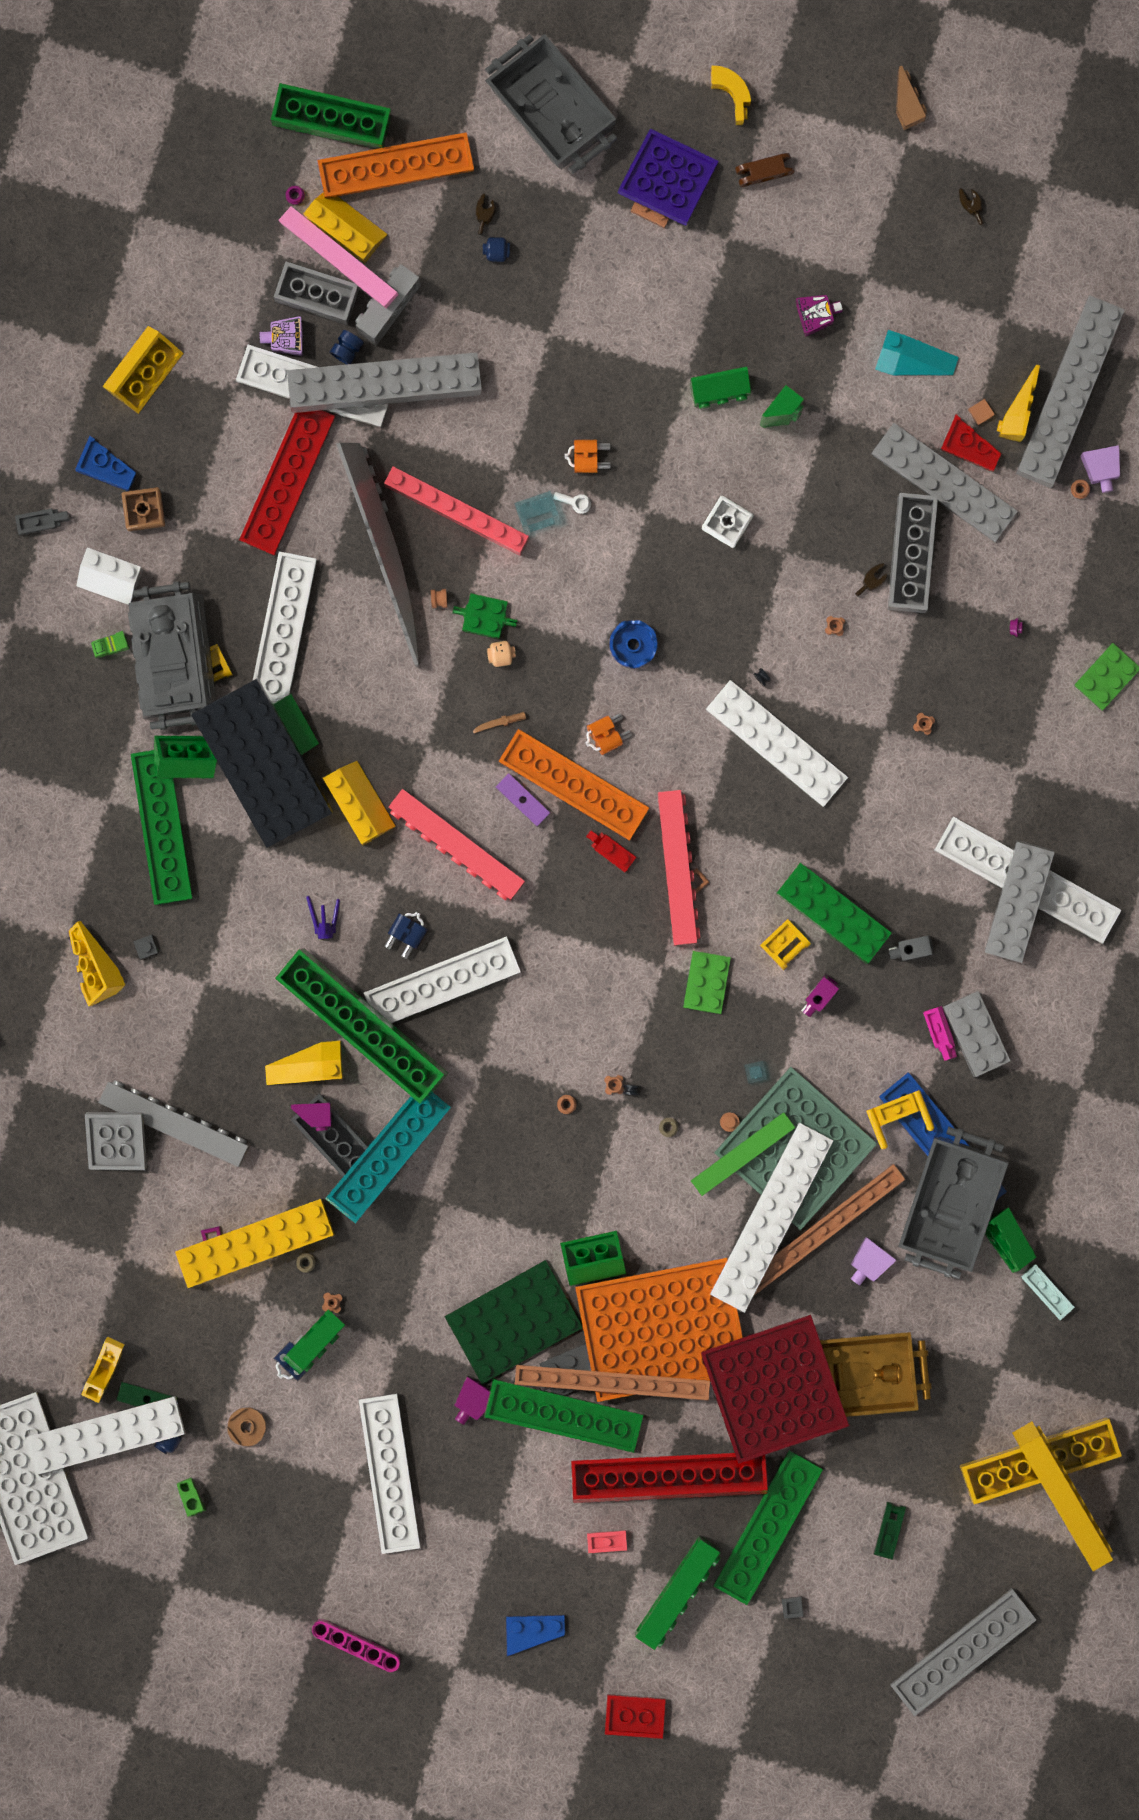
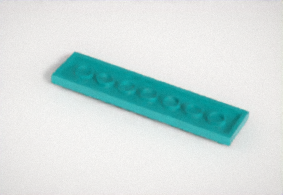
M434 1093L421 1104L410 1096L325 1199L356 1223L451 1107Z

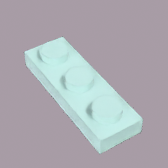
M1036 1264L1021 1276L1025 1283L1059 1320L1075 1308Z

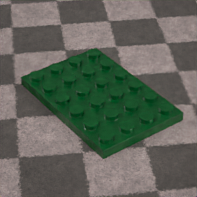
M546 1260L444 1316L481 1384L583 1328Z

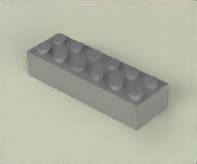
M899 493L887 610L926 613L928 609L938 496Z
M1016 840L985 946V953L1022 963L1054 856V850Z

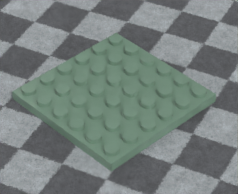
M790 1067L714 1153L719 1158H722L784 1112L795 1128L736 1171L741 1178L762 1195L798 1123L833 1140L792 1220V1223L801 1230L877 1143Z

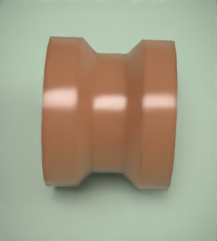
M446 589L441 591L431 590L432 609H436L438 606L447 608Z

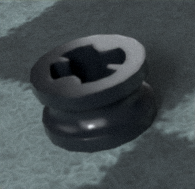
M762 668L759 669L758 673L753 674L763 687L766 686V682L772 681Z
M624 1085L626 1090L623 1094L640 1095L638 1090L641 1086Z

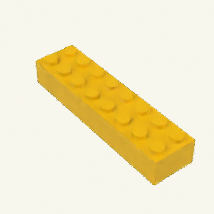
M319 1199L175 1251L187 1287L190 1288L335 1235L323 1200Z
M1107 1417L1046 1437L1067 1474L1122 1456L1110 1419ZM1019 1446L960 1465L973 1504L1041 1483Z
M1031 1421L1012 1432L1092 1571L1113 1561L1110 1555L1113 1552L1040 1426L1035 1427Z

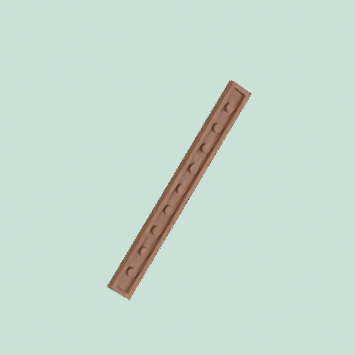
M892 1164L776 1253L754 1295L903 1182L905 1178L896 1166Z
M516 1365L515 1385L709 1400V1380Z

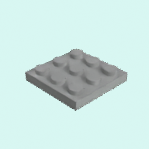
M86 1112L85 1124L89 1169L145 1170L147 1168L143 1113Z

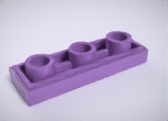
M509 773L496 786L537 827L550 814ZM521 797H525L527 799V801L523 804L519 802V799Z

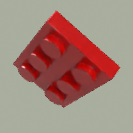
M607 1694L605 1735L663 1739L666 1699Z

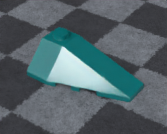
M888 330L875 370L893 376L953 375L959 357L909 336Z

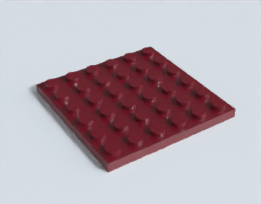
M811 1315L701 1352L738 1464L849 1426Z

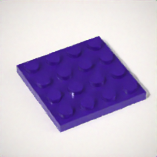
M650 129L618 190V194L686 226L718 161Z

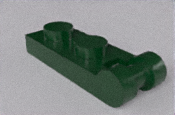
M886 1502L874 1555L893 1560L906 1506L900 1505L898 1507L891 1502ZM891 1513L897 1514L896 1520L890 1518Z

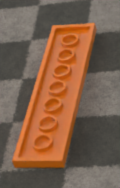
M467 132L317 160L325 198L474 171Z
M519 729L498 761L629 841L649 810V807Z

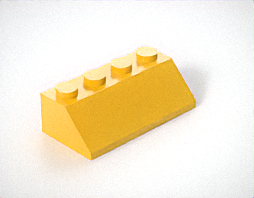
M324 192L315 198L303 213L307 220L363 264L369 260L388 235L338 196L325 198Z
M148 326L103 387L139 414L184 353L159 331Z
M358 761L339 768L323 778L362 846L396 827Z

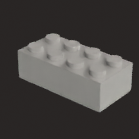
M285 261L274 294V300L277 303L348 325L359 287L355 283Z
M402 264L391 271L389 275L391 278L387 282L399 295L387 308H384L372 298L367 304V311L364 314L361 313L355 321L358 334L375 346H377L421 286L420 278Z
M979 991L942 1007L973 1077L982 1075L1010 1062Z

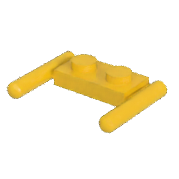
M920 1090L866 1111L881 1149L888 1147L881 1126L915 1112H921L928 1131L934 1130V1124Z

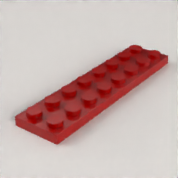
M322 410L294 413L239 541L275 556L334 422V415Z

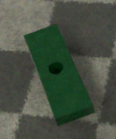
M122 1382L116 1401L138 1407L174 1396ZM146 1395L150 1396V1402H145L144 1397Z

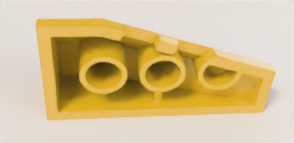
M1040 365L1035 366L1003 420H999L997 431L1000 432L999 437L1021 442L1025 437L1031 412L1028 410H1030L1034 396L1032 393L1036 387Z
M78 921L69 930L73 953L79 955V965L76 968L77 972L82 971L84 983H80L82 993L88 1006H93L116 995L125 986V983L117 966L84 924Z
M320 1042L266 1065L267 1085L343 1079L341 1042Z

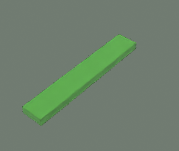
M783 1112L690 1181L700 1195L703 1196L795 1128Z

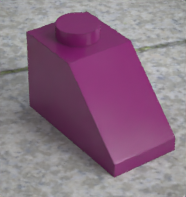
M331 1103L291 1105V1109L308 1125L316 1127V1131L328 1130V1126H332Z

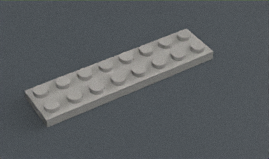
M895 423L892 424L871 453V455L927 495L938 496L937 502L993 542L997 541L1018 512Z
M1011 1588L890 1685L912 1714L916 1716L1034 1623L1036 1619Z

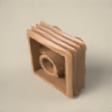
M158 487L122 492L125 524L128 531L165 526L161 490ZM142 505H145V507L148 508V510L145 511V514H142V512L139 511V509H142Z

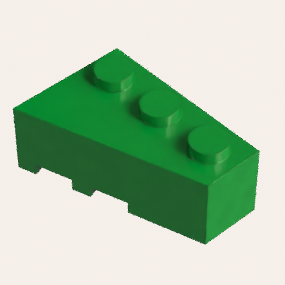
M1009 1207L990 1217L985 1236L1012 1273L1021 1270L1036 1258L1033 1248L1029 1245Z
M328 1309L284 1356L283 1360L299 1375L303 1370L308 1372L314 1365L312 1361L316 1356L320 1359L327 1351L325 1347L329 1343L333 1345L340 1337L338 1333L345 1324Z

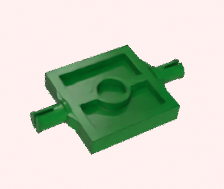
M470 593L469 602L465 608L454 606L452 614L463 615V632L500 639L501 630L505 625L516 628L517 619L506 617L508 601Z

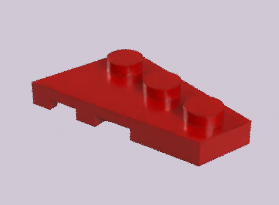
M957 414L940 449L991 472L994 471L1001 455L990 443L980 437L973 428L963 422Z

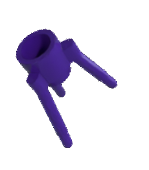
M307 896L308 907L318 939L333 938V933H336L340 900H336L331 926L330 923H326L325 906L321 905L322 923H319L318 926L310 896Z

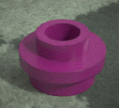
M291 186L287 189L286 199L290 204L299 205L303 202L305 194L301 187ZM295 192L299 194V197L296 199L292 198V194Z
M1016 618L1010 621V635L1019 637V633H1023V622Z

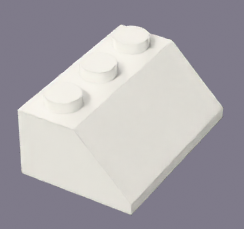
M87 548L80 565L77 587L129 605L133 600V590L137 589L143 569L135 564Z

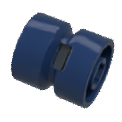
M343 330L338 337L339 343H335L329 353L348 365L352 364L355 359L354 353L360 351L364 342L351 332Z

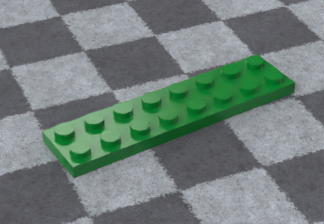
M154 750L132 753L130 755L154 905L193 899L174 778H157L154 767Z
M493 1379L484 1417L634 1453L643 1414Z
M788 1450L767 1488V1494L763 1495L713 1585L715 1588L748 1605L823 1471L822 1468Z

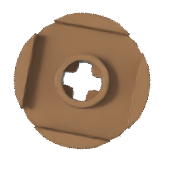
M251 1407L240 1408L229 1418L228 1435L238 1445L253 1446L264 1437L266 1431L265 1418L256 1409ZM243 1422L251 1423L250 1432L242 1430Z

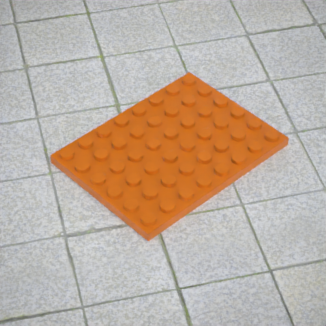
M727 1258L575 1287L591 1371L710 1380L701 1352L743 1338L737 1309L710 1295L727 1262ZM595 1391L597 1402L636 1395Z

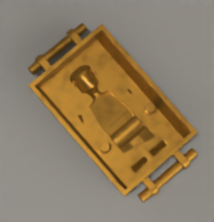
M911 1332L820 1340L846 1417L918 1410L917 1390H922L923 1399H931L930 1389H932V1385L929 1383L927 1365L928 1350H926L925 1340L917 1341L918 1351H913ZM913 1357H919L922 1384H916Z

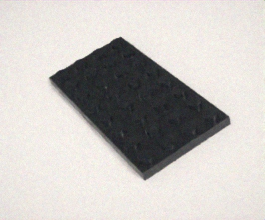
M258 678L191 714L266 848L333 813L331 806Z

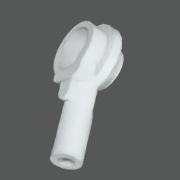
M558 492L554 494L553 499L572 505L575 512L579 514H584L591 508V501L585 495H577L573 498Z

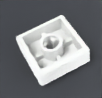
M720 496L702 525V530L734 548L752 520L753 514L726 497ZM730 518L732 525L728 524L725 526L723 519L727 520Z

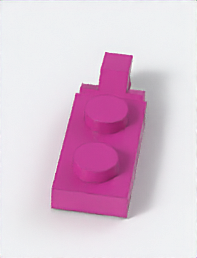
M942 1006L925 1011L923 1014L935 1049H939L944 1061L957 1057L955 1043Z

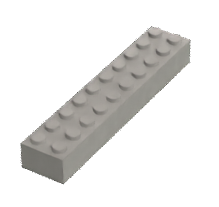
M1090 295L1087 298L1017 469V475L1049 488L1054 485L1125 309Z
M477 353L287 370L291 413L481 395L482 390Z

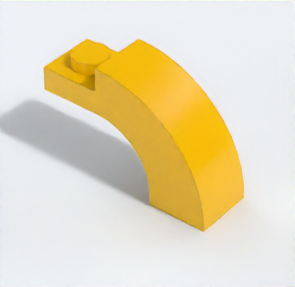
M711 65L712 89H721L731 95L735 103L736 125H743L744 119H747V108L743 106H750L751 104L748 87L743 79L734 71L722 66Z
M110 1337L106 1338L98 1360L86 1381L82 1396L97 1403L100 1402L117 1368L125 1344Z

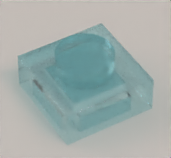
M763 1061L744 1065L748 1084L767 1080Z

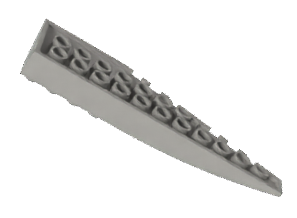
M337 443V448L415 667H418V646L408 586L399 552L385 514L388 511L385 500H380L379 494H382L379 483H374L373 476L376 475L373 466H368L366 461L369 458L366 447L362 448L360 443Z

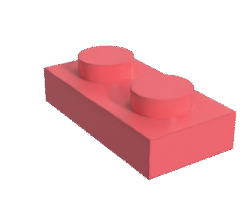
M626 1530L587 1533L588 1553L627 1550Z

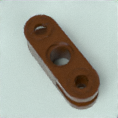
M790 153L779 154L737 166L735 168L736 174L741 175L750 172L751 175L739 180L740 187H747L794 174V168H785L784 162L791 158Z

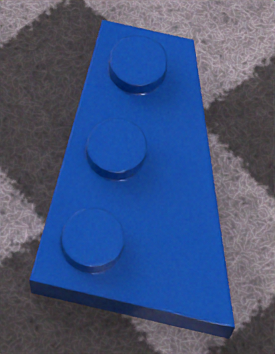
M89 436L76 466V472L130 491L136 477V472L112 455L104 446L96 442L93 437Z
M564 1615L506 1616L507 1656L564 1636Z

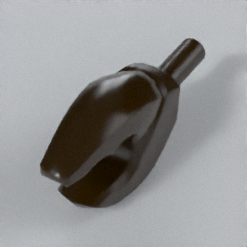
M960 188L959 198L961 205L970 215L975 214L979 225L984 224L979 214L982 211V201L979 194L971 189L973 200L969 201L963 189Z
M485 193L481 195L476 205L477 221L480 223L478 235L483 234L485 224H489L492 221L496 210L493 200L489 209L483 208Z
M884 563L872 567L866 573L862 582L864 586L855 593L857 597L866 589L869 591L876 590L884 584L887 574L880 579L875 577V573L885 565Z

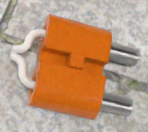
M574 440V446L569 448L568 453L565 454V459L568 460L571 467L575 468V473H597V469H610V462H597V450H610V443H597V440ZM572 449H574V464L571 463L569 457H566L571 454Z
M618 714L612 718L605 716L587 726L588 740L585 742L587 747L590 746L595 751H599L601 755H604L622 746V741L632 736L629 730L619 735L614 729V723L622 720V715ZM590 736L592 740L594 739L596 747L593 744H589Z

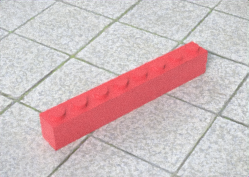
M392 467L384 482L385 487L519 556H521L529 540L528 535L395 467Z
M402 789L390 804L389 809L392 810L390 812L392 816L398 820L403 818L407 821L405 825L412 831L416 829L422 833L420 837L428 843L432 840L437 844L436 849L444 855L446 852L452 855L451 860L459 866L461 864L465 865L468 868L466 871L470 875L481 877L483 879L481 883L489 889L494 887L498 890L497 895L505 901L507 898L512 900L525 883L523 879Z
M681 790L658 792L674 946L695 944L697 939H700L699 927H695V920H698L697 908H693V901H696L695 889H691V882H694L693 870H689V863H692L691 851H687V844H690L689 832H685V825H688L687 813H683V806H686L685 794H681Z

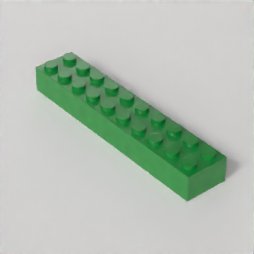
M305 948L299 949L275 978L419 1104L424 1103L448 1075L449 1072Z

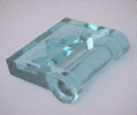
M551 491L514 503L524 534L531 535L533 531L554 524L556 526L561 524ZM549 512L552 513L553 517L531 525L527 524L526 520Z

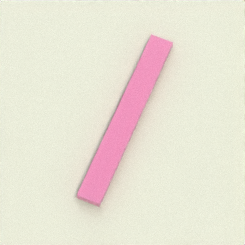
M290 207L279 219L283 226L384 308H387L399 295L387 283L293 207Z

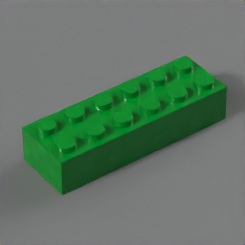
M279 83L271 122L272 126L379 149L384 148L392 113L391 108Z
M802 863L798 864L776 893V895L866 964L871 961L891 935L889 930Z
M699 1535L636 1629L635 1637L653 1650L657 1647L661 1648L666 1640L665 1634L668 1630L671 1632L677 1624V1616L679 1614L683 1615L686 1611L689 1598L693 1599L698 1593L699 1583H704L708 1578L711 1565L715 1567L720 1560L719 1548Z

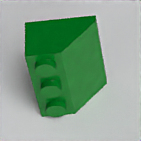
M742 367L691 378L690 389L694 407L699 406V409H705L710 407L712 403L724 405L732 399H736V401L747 400V396L751 394L748 368Z
M785 385L763 413L760 426L764 428L789 425L792 420L796 422L802 414L804 398Z
M292 694L273 703L301 755L319 744Z
M154 735V767L157 778H214L217 759L203 736Z
M617 1231L560 1243L569 1286L626 1274Z

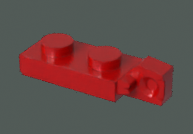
M590 830L586 836L594 842L591 847L624 873L636 859L633 854L602 832L598 836Z

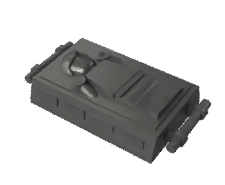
M529 34L524 39H519L516 42L517 44L501 57L491 61L492 64L485 68V71L489 75L495 70L497 71L487 78L485 82L499 100L506 105L520 125L525 128L536 144L541 147V150L553 164L562 170L572 161L575 162L568 168L574 174L579 169H584L589 161L603 150H608L611 144L617 140L614 134H611L608 138L604 137L613 130L616 118L545 34L535 42H533L534 39ZM596 142H600L599 145L593 148L582 158L579 157L582 153H584L587 149L593 146Z
M176 581L170 585L151 588L145 586L142 589L133 590L134 598L143 597L144 601L129 603L128 617L133 637L131 641L133 656L136 660L135 672L137 684H139L140 709L142 710L143 719L159 717V721L150 722L151 730H167V727L187 724L196 725L191 714L217 700L203 594L196 593L182 594V590L190 589V582L180 583V581ZM175 592V596L151 599V595ZM190 712L188 717L166 719L168 715Z
M948 1127L946 1134L954 1136L955 1139L953 1141L944 1137H934L898 1247L917 1253L916 1256L906 1253L904 1261L913 1263V1266H921L942 1273L947 1278L960 1279L962 1272L954 1270L953 1266L969 1272L973 1271L1009 1162L1003 1157L991 1154L992 1150L1002 1153L1004 1145L996 1143L993 1139L987 1140L963 1132L964 1130L960 1128L957 1130ZM963 1139L986 1147V1151L960 1143V1140ZM922 1255L946 1263L948 1265L947 1267H945L934 1262L922 1259Z

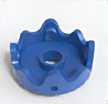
M639 620L623 621L612 632L610 651L615 661L620 665L631 669L640 668L647 665L655 656L657 637L655 631L646 623ZM630 640L638 641L639 647L636 650H631L628 647Z

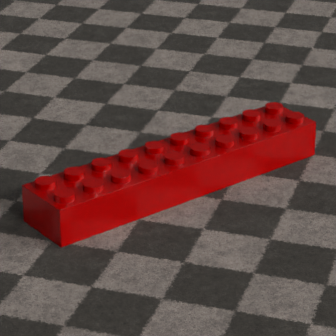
M735 1453L571 1461L573 1503L767 1494L768 1491L765 1455L739 1464Z

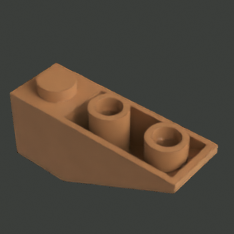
M900 66L897 81L896 114L903 129L906 130L924 122L927 110L924 104H920L918 100L919 94L916 87H912L910 83L911 77L907 70L904 71L903 66Z

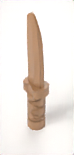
M525 712L507 717L506 715L501 716L502 718L486 722L475 728L473 733L500 725L508 726L510 723L525 720Z

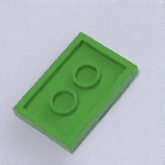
M1112 643L1074 686L1103 711L1139 671V666Z
M697 951L692 952L683 1008L721 1014L731 957Z

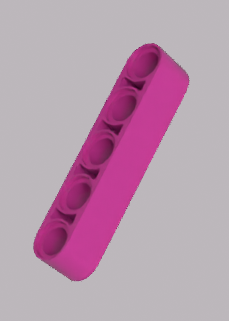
M319 1619L314 1623L312 1633L316 1638L387 1672H394L399 1668L400 1657L395 1652L325 1619ZM318 1624L325 1625L326 1632L322 1634L317 1632L316 1626ZM337 1632L342 1633L344 1640L341 1642L336 1641L334 1634ZM359 1641L362 1647L359 1650H354L351 1647V1643ZM376 1649L379 1652V1656L371 1658L368 1653L369 1650ZM390 1657L397 1661V1664L393 1667L388 1666L386 1660Z

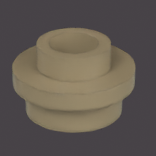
M665 1118L659 1124V1131L665 1137H672L678 1131V1124L672 1118ZM666 1124L672 1125L671 1131L665 1130Z
M309 1253L301 1254L296 1260L297 1268L305 1273L312 1271L316 1264L315 1258ZM304 1259L309 1260V1266H303L302 1262Z

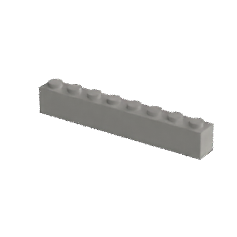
M114 1080L113 1083H107L98 1103L117 1112L143 1113L144 1124L240 1167L249 1148V1145L246 1144L247 1140L238 1136L235 1139L228 1136L229 1132L221 1128L216 1131L211 1128L212 1124L201 1120L200 1123L194 1121V1116L186 1112L181 1115L176 1112L177 1108L166 1104L165 1107L159 1105L158 1099L151 1096L146 1099L141 1096L142 1092L133 1088L129 1091L124 1088L125 1084Z

